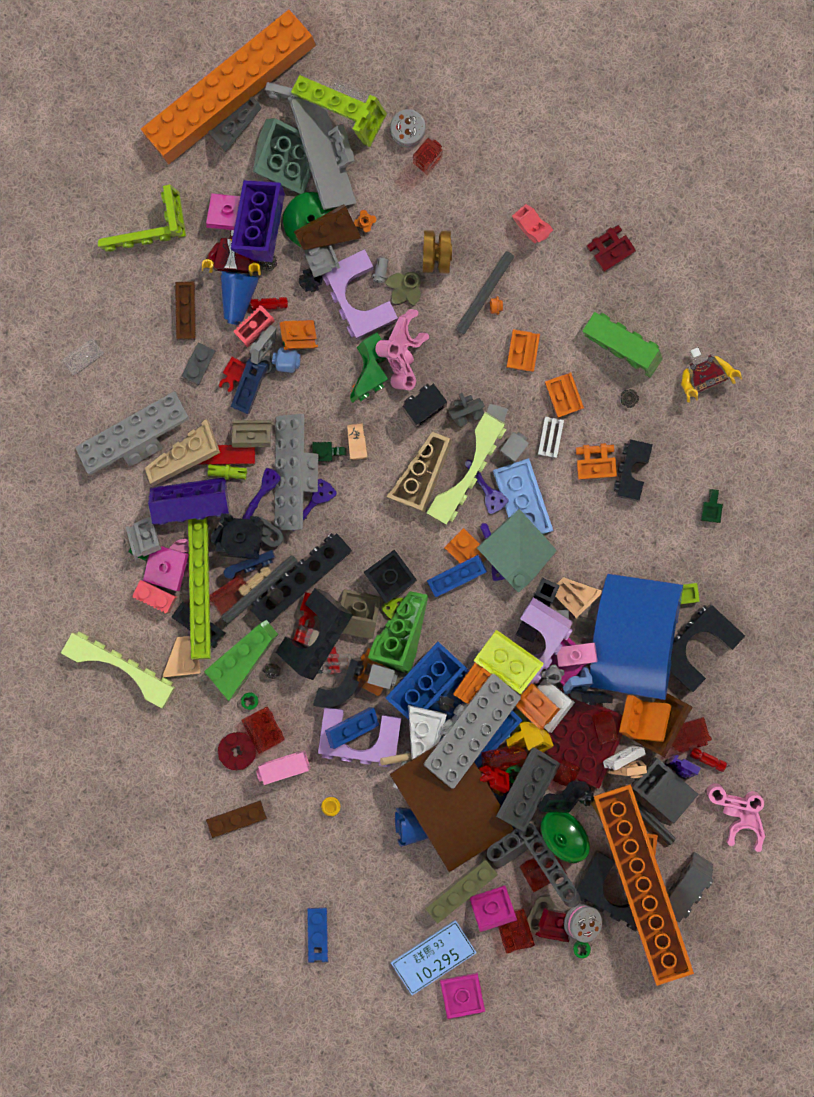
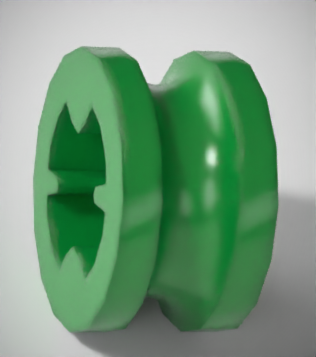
M252 692L244 694L241 698V704L247 710L254 709L259 703L257 695ZM253 696L255 704L247 706L245 704L247 701H244L245 698Z
M511 765L506 770L509 773L510 783H514L516 780L514 776H510L511 769H514L515 772H520L521 767L519 765Z
M577 941L574 943L573 951L578 958L584 959L590 955L591 948L588 942ZM582 944L586 945V953L583 954L582 952L579 954L577 947L579 945L582 946Z

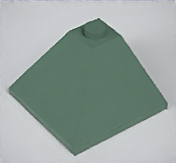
M276 118L266 119L258 139L253 172L273 182H279L283 187L302 194L306 189L312 172L299 130Z
M520 509L513 513L477 547L518 593L535 578L557 551Z

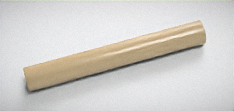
M411 753L380 758V764L383 766L412 760Z

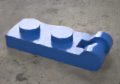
M327 907L308 908V963H314V961L328 962ZM314 947H322V953H314Z

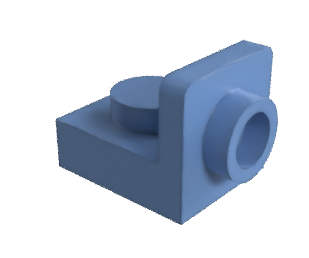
M583 667L577 676L568 679L567 683L563 686L565 694H571V690H588L593 684L592 675L589 673L588 667Z

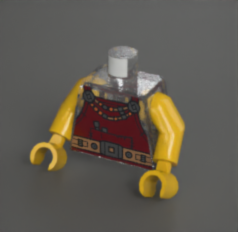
M698 347L689 351L693 362L685 366L686 369L682 374L681 385L689 403L690 397H695L697 401L699 393L728 381V377H730L732 384H736L734 377H739L742 380V375L739 370H735L729 363L718 356L710 354L703 357Z

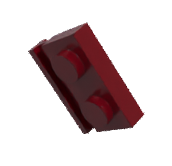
M544 908L538 925L540 928L535 935L541 938L569 943V935L564 927L567 912Z

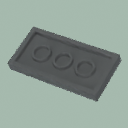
M532 747L496 817L525 832L561 763Z

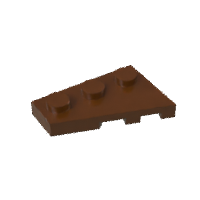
M344 204L294 231L303 250L361 239Z

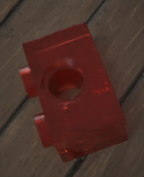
M427 138L413 154V164L428 175L442 159V145L435 139Z

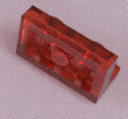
M518 745L481 752L482 767L488 766L491 769L494 767L499 769L517 765L521 759L527 758L526 751Z
M555 856V858L557 859V861L559 862V864H560L561 867L563 868L564 872L566 873V871H565L563 865L561 864L559 858ZM535 858L527 860L519 866L533 893L550 884ZM554 862L547 863L546 868L552 867Z
M524 908L514 910L517 918L516 921L498 926L506 954L535 946Z

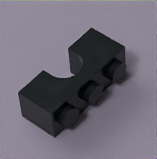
M632 439L628 441V444L624 443L622 454L625 455L624 462L620 461L618 473H621L619 481H615L613 489L616 492V497L640 501L644 482L633 478L631 468L636 463H649L653 444Z

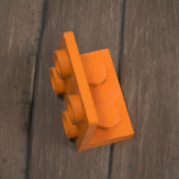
M627 695L619 732L630 739L663 742L671 705L668 703L644 702L633 695Z

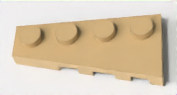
M207 419L201 423L202 426L197 430L193 429L187 434L188 437L182 442L178 441L174 444L172 450L167 454L163 453L145 468L152 486L220 453L210 422Z

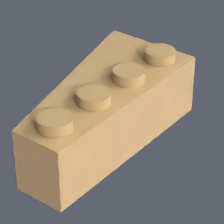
M432 432L402 477L399 478L395 487L387 495V498L425 512L453 441L450 438Z

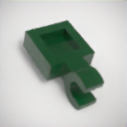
M313 442V453L318 454V462L332 461V456H346L345 447H332V442Z
M709 490V502H703L700 521L721 523L723 504L717 503L719 490Z

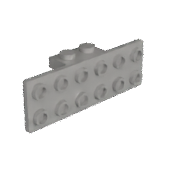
M302 98L291 100V108L323 209L338 208L343 204L345 206L356 204L345 168L355 160L344 125H337L333 128L327 109Z
M172 392L76 446V450L88 475L97 472L122 457L131 467L163 449L157 437L189 420V417L176 392Z
M304 414L277 416L275 471L281 476V479L275 486L274 523L275 527L279 530H302L303 492H318V454L304 453Z
M491 674L469 703L458 705L453 712L455 715L452 719H448L443 724V731L440 733L443 738L424 762V766L450 788H455L519 702L521 696L495 674Z

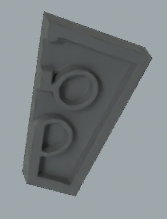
M251 97L235 112L210 130L208 134L226 152L262 107Z

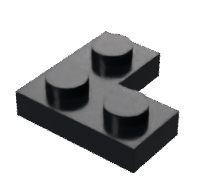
M571 781L562 794H546L537 807L540 812L570 813L589 786L586 781Z

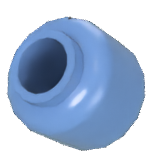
M280 347L277 353H273L272 364H276L277 371L294 373L300 367L301 354H298L296 349L284 350L283 347Z

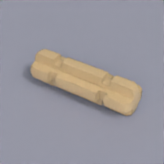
M264 566L259 573L257 572L246 582V585L243 584L239 588V592L243 596L248 594L250 590L271 573V570Z

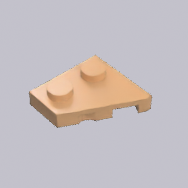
M563 577L557 583L560 587L555 597L577 618L602 594V591Z
M190 636L177 637L163 677L201 673L200 661L191 660Z
M641 760L632 761L617 770L608 768L606 773L640 778L642 774L647 773L646 765Z

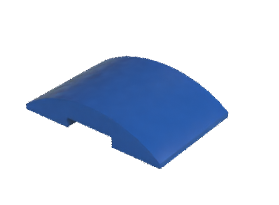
M607 574L594 631L593 643L596 646L598 662H592L590 666L593 683L590 687L666 700L672 662L670 660L676 623H678L683 585Z
M437 641L385 698L408 720V705L445 713L446 722L455 715L453 712L458 705L465 704L453 693L469 670ZM513 711L510 712L475 759L474 763L477 768L484 763L523 721Z

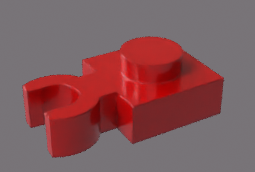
M231 357L223 371V374L227 377L220 381L219 387L222 388L225 383H229L228 392L231 393L234 389V381L240 382L246 364Z
M305 592L300 608L304 615L300 617L298 623L304 626L306 620H308L307 627L313 628L315 625L314 616L317 615L305 605L311 594Z
M483 766L479 769V771L485 774L480 777L482 782H490L491 788L503 793L510 790L509 773L496 767L491 769L488 766Z

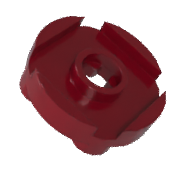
M243 732L229 733L222 738L218 745L219 760L226 768L231 770L245 769L253 763L256 757L255 743L249 735ZM237 746H240L242 754H238L236 757L234 756L232 747L236 748Z

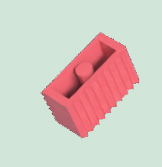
M259 306V308H256V311H253L251 316H248V319H245V322L239 324L234 333L248 348L260 336L261 332L265 331L275 320L262 306Z
M142 580L139 581L133 593V598L166 614L170 613L177 599L176 596Z

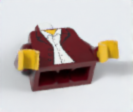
M230 230V238H221L220 242H217L210 250L206 260L202 261L201 271L204 268H210L209 273L213 272L214 265L215 271L248 273L250 276H252L254 271H257L258 275H261L260 261H253L230 249L234 230Z

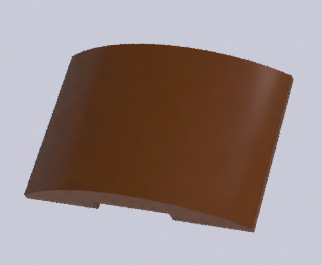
M436 744L391 772L390 776L448 872H451L513 832L514 829L512 825L496 817L501 806L487 782L480 780L482 774L474 762L455 788H450L424 766V762L438 745Z

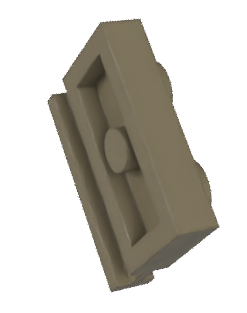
M233 420L232 447H271V420Z

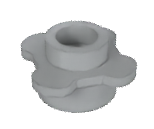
M551 665L546 671L541 673V676L546 678L548 683L555 684L561 680L564 670L558 669L556 665Z

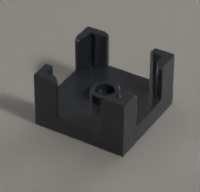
M221 513L220 523L224 527L221 543L217 542L216 552L225 557L259 559L264 525L260 517L250 516V519L234 518L231 514Z

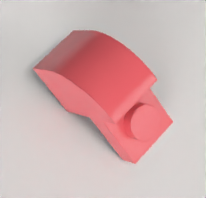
M527 204L512 215L516 224L534 243L547 239L553 231L548 223L541 220L534 208Z

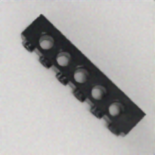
M331 533L323 540L325 544L322 547L316 546L310 551L309 554L311 556L306 561L301 559L295 565L297 569L292 573L289 571L280 578L282 580L281 583L277 586L273 584L269 587L264 598L258 597L251 603L253 607L250 610L261 623L265 620L269 624L273 622L352 552V549L337 533L335 535ZM327 548L334 549L335 554L331 559H327L324 556V551ZM314 560L320 563L318 571H311L309 567L310 563ZM299 573H303L306 577L303 584H298L295 581V577ZM283 586L291 588V594L288 597H284L281 594ZM271 598L277 602L276 608L272 610L268 609L266 605L267 601Z

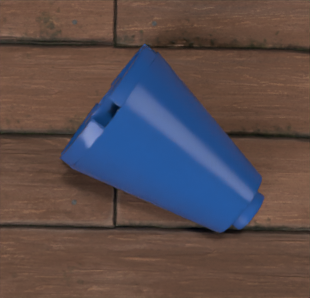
M222 271L224 319H227V323L238 325L239 321L243 322L258 284L257 276Z
M396 808L398 812H395V829L401 838L397 839L400 847L428 839L411 809Z

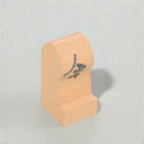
M363 423L347 425L350 460L367 459Z

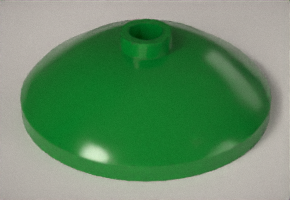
M306 192L296 196L289 202L283 215V226L288 238L294 244L301 247L294 231L309 224V216H314L316 220L336 208L324 210L317 192Z
M548 812L543 817L541 822L542 837L546 846L556 857L569 863H579L588 856L590 850L588 835L584 827L574 816L564 812Z

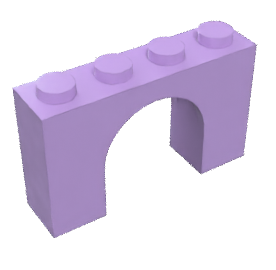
M365 249L339 261V269L337 267L332 268V271L322 275L326 286L330 285L333 290L330 294L334 302H339L341 309L338 311L342 319H347L350 325L347 327V330L351 337L355 336L356 340H359L398 321L390 301L374 309L360 311L353 308L346 300L345 293L349 283L353 279L373 270V265Z
M534 597L520 619L541 632L546 642V648L543 652L533 655L544 664L528 686L531 683L537 684L542 677L540 672L543 668L547 670L552 662L551 656L553 653L558 654L562 647L561 641L563 638L567 640L573 631L570 629L572 621Z
M324 708L318 754H322V758L333 759V756L341 757L342 761L352 762V759H359L362 764H371L373 761L379 762V766H382L380 758L396 755L401 717L382 715L379 738L369 749L355 750L346 743L336 749H332L329 746L325 730L343 721L344 709ZM391 764L383 765V767H390V766H391Z

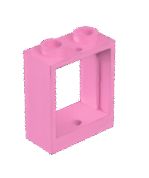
M303 750L262 763L258 766L259 769L256 772L259 781H263V784L266 785L310 770V764L306 752Z

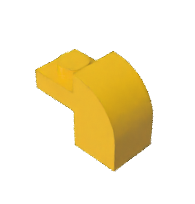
M532 722L520 723L521 731L515 732L510 738L506 739L508 747L517 751L527 746L528 751H531L532 747L541 752H545L554 746L547 730H540Z

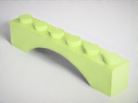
M487 412L484 413L475 429L476 452L468 473L456 486L438 494L427 514L446 525L449 520L453 522L458 514L455 509L458 504L463 505L467 498L465 492L468 487L472 489L477 479L474 477L478 471L482 472L487 462L484 460L487 455L491 456L497 447L494 443L497 438L501 439L506 429L503 427L506 423Z
M80 631L77 634L71 633L61 654L76 662L102 661L121 668L136 681L147 701L160 708H165L175 689L172 686V681L164 677L162 679L155 677L156 673L148 668L145 671L138 667L139 663L131 659L128 661L122 659V654L115 650L109 652L104 649V644L96 640L94 643L87 640L89 636Z

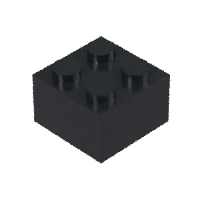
M434 383L431 386L426 384L419 390L420 392L416 397L411 395L404 401L403 411L415 428H418L447 406L446 399Z
M395 549L364 571V574L386 604L417 582V579Z

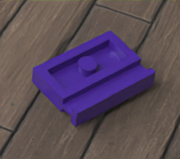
M678 755L668 758L665 763L666 766H672V770L676 771V775L683 779L698 775L701 769L685 759H677Z

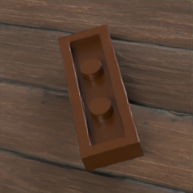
M175 282L176 339L196 340L195 282Z
M259 800L206 819L211 836L214 838L265 820L267 816L262 802Z

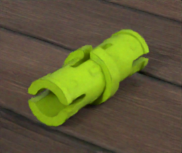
M227 464L226 466L208 465V477H224L226 480H229V478L246 480L247 468L230 467Z

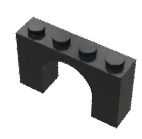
M317 588L313 589L305 603L319 618L320 630L317 639L311 646L305 648L300 642L285 636L275 652L300 676L311 680L315 679L353 616L328 592Z
M712 604L708 606L703 605L697 612L699 616L695 620L690 619L685 624L684 628L686 630L682 634L677 633L674 636L670 673L690 692H694L706 679L687 659L686 646L690 638L699 632H708L713 634L729 650H733L745 637Z
M596 850L575 887L580 895V900L585 903L587 900L592 902V907L600 912L606 910L611 913V918L618 922L620 920L627 922L626 926L636 932L637 926L630 905H614L604 897L603 883L615 862Z

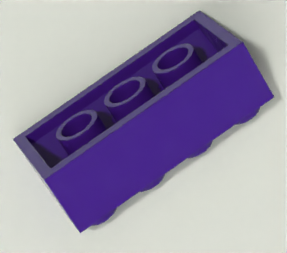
M243 181L230 248L232 251L253 261L273 262L285 197L281 183Z
M222 477L151 487L148 505L152 524L164 525L172 521L184 522L188 519L196 518L200 520L208 516L221 517V513L229 514L226 479Z

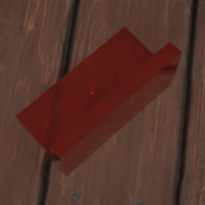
M242 575L237 576L210 594V600L216 605L222 615L244 597L239 592V588L243 584H247Z

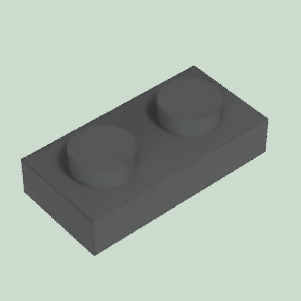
M198 342L181 377L200 385L216 351Z

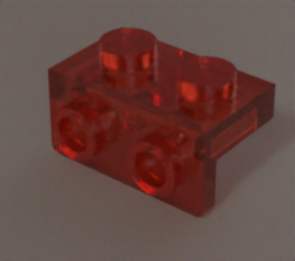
M268 707L241 720L258 754L285 741L283 733Z
M704 717L684 722L672 744L674 751L678 750L679 753L689 751L690 746L697 745L698 748L708 745V741H711L712 738L709 736Z

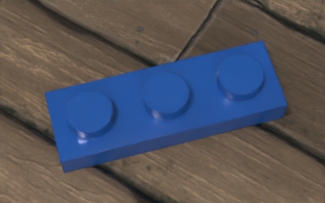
M478 554L428 579L427 582L436 598L486 573L487 570Z
M369 707L326 729L325 732L330 748L336 749L379 726L375 709Z

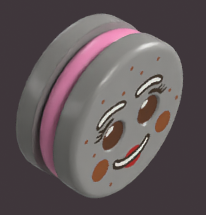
M405 109L399 111L392 118L390 124L391 136L398 145L414 147L425 136V121L418 112Z
M578 904L576 907H572L566 914L564 920L565 931L570 937L580 942H590L597 937L601 930V915L595 908L586 904Z

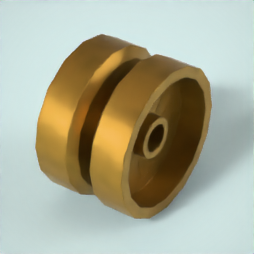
M424 230L423 273H433L435 261H438L439 273H450V261H452L451 231H441L439 233V243H435L434 230Z

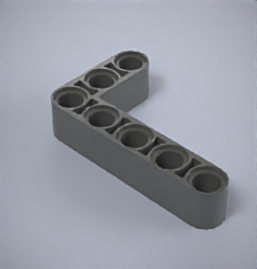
M529 823L525 832L517 828L488 848L487 856L494 866L497 867L506 865L529 849L564 904L568 907H576L580 903L578 891L533 824ZM528 832H534L531 837H526ZM517 842L516 847L510 848L512 843ZM538 847H544L541 852L536 853ZM497 853H501V856L499 858L494 859V856ZM554 862L552 867L546 868L547 863ZM558 878H564V880L561 883L556 884V880ZM569 893H574L571 899H566Z

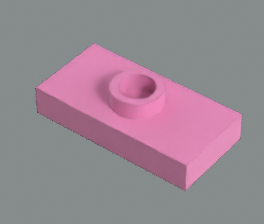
M595 643L561 647L557 654L558 666L598 662Z

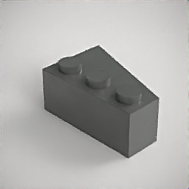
M696 852L692 853V861L687 868L683 867L682 875L667 892L676 921L679 923L683 917L687 918L689 916L692 905L700 901L703 890L705 888L709 889L714 880L712 879L713 864Z

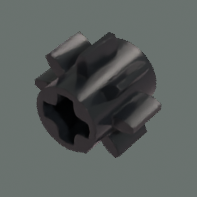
M310 268L302 270L303 275L299 276L301 288L305 289V292L318 291V286L322 285V275L314 277Z

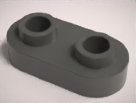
M260 517L264 522L261 540L271 547L279 546L283 542V533ZM272 534L277 535L278 538L276 541H272L270 539V536Z

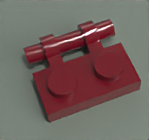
M619 225L614 228L610 227L606 230L605 234L593 238L592 242L586 245L590 252L595 248L598 249L599 253L594 255V259L603 272H606L636 252L627 235L620 239L617 236L618 233L622 232ZM611 239L613 243L605 248L603 243Z

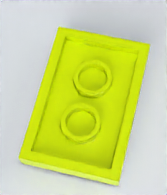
M495 630L473 660L491 674H495L519 694L525 690L544 664L498 630Z

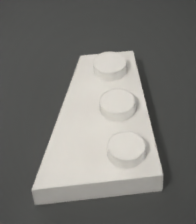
M408 705L412 759L440 742V733L443 730L442 726L446 719L445 713Z

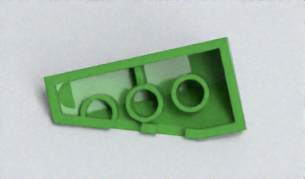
M409 591L396 609V614L390 621L388 620L385 624V629L374 639L368 656L370 660L393 670L405 673L410 672L417 653L428 595Z

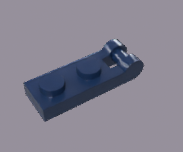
M251 357L248 359L230 407L250 414L264 374L268 369V364L263 362L255 364L251 362ZM252 369L258 370L256 375L251 373Z
M273 550L260 554L259 559H247L225 568L224 576L228 579H233L238 572L243 570L244 573L255 570L254 566L269 565L273 563L272 559L276 558Z

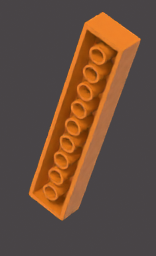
M288 9L143 126L141 131L169 165L251 97L261 91L267 82H272L316 46L313 36Z
M631 784L594 795L593 797L656 986L694 974Z

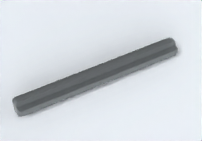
M506 251L457 326L456 330L464 335L512 262L514 258L512 253Z
M293 555L288 557L248 594L221 616L223 621L229 624L285 573L290 571L298 563L297 559Z

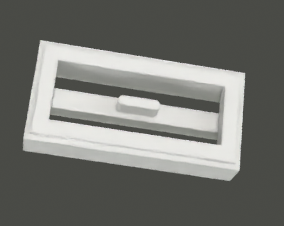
M545 417L538 455L557 458L564 420ZM548 422H552L547 450L544 452L543 446ZM557 423L559 427L554 453H550L555 424Z
M631 745L605 759L603 764L605 768L609 767V769L617 770L646 753L644 748Z

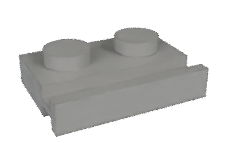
M332 245L304 250L314 277L332 271V268H340Z
M151 517L134 523L132 527H126L132 554L136 560L141 555L146 556L161 550L155 524H152Z

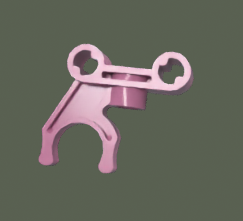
M409 309L399 317L389 340H380L376 344L377 355L386 357L394 372L391 377V385L395 389L412 390L415 387L416 378L410 367L414 358L408 351V347H420L424 341L429 339L427 333H419L414 339L410 337L408 332L409 322L412 318L418 316V311L414 309Z
M713 783L709 785L707 796L712 803L723 805L724 814L740 817L739 820L732 823L729 827V835L726 840L728 845L733 846L735 844V835L739 830L749 828L754 830L757 835L754 849L757 852H761L765 834L759 811L764 807L763 798L755 791L748 792L744 798L728 795L720 784ZM715 790L720 792L718 797H714L712 794ZM755 798H758V803L750 805V801H754Z

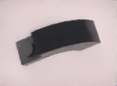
M542 577L532 598L534 597L550 607L560 585ZM522 620L515 635L533 643L538 630Z
M357 657L351 658L345 679L337 688L318 687L313 706L329 708L352 700L359 693L365 680L358 678L363 673L364 665L362 664L364 660Z

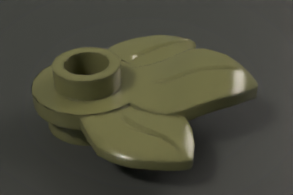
M407 272L405 275L395 273L386 280L385 284L394 289L392 292L393 304H401L408 300L414 306L420 300L421 293L419 287L421 278L417 273ZM410 278L415 280L413 285L408 284Z

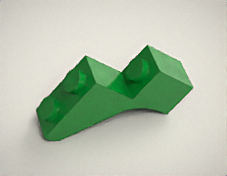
M378 333L363 340L357 346L363 360V369L350 394L352 403L357 400L360 402L364 401L370 396L369 393L372 391L375 393L379 392L385 387L383 384L388 380L379 364L386 360V357H380L376 353V344L382 340Z

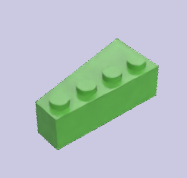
M594 312L582 331L584 336L605 350L608 347L611 348L610 352L620 359L627 358L626 361L631 364L630 366L635 369L641 367L645 370V375L651 378L663 360L660 349H658L659 346L652 341H644L643 337L637 332L633 331V333H630L623 324L611 322L610 317L604 313L599 315Z
M267 620L256 626L204 671L228 701L237 695L251 672L256 668L263 655L279 635Z

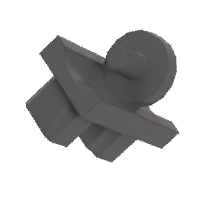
M460 393V399L454 401L456 408L448 410L451 418L461 427L468 423L466 414L472 412L475 420L481 419L484 415L483 407L485 406L480 398L473 400L472 395L464 397L463 393Z

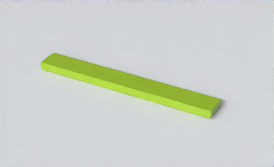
M208 517L200 520L196 518L188 519L191 660L211 659Z

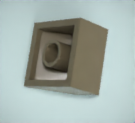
M344 589L340 604L353 616L343 633L373 639L381 596Z

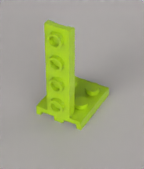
M299 75L291 90V93L299 98L355 121L352 129L361 142L368 147H371L387 115L377 97L369 95L366 103L301 75Z
M170 184L164 185V192H161L162 201L166 203L167 210L164 211V216L169 226L101 238L98 240V247L103 250L105 249L106 252L115 251L116 247L132 248L135 246L134 244L138 243L149 245L154 240L170 241L172 240L171 237H186L180 192Z

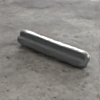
M636 800L643 821L668 845H671L676 838Z

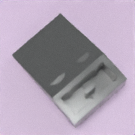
M654 757L646 766L647 773L642 774L640 778H636L632 782L631 787L671 822L675 823L699 794L663 762Z

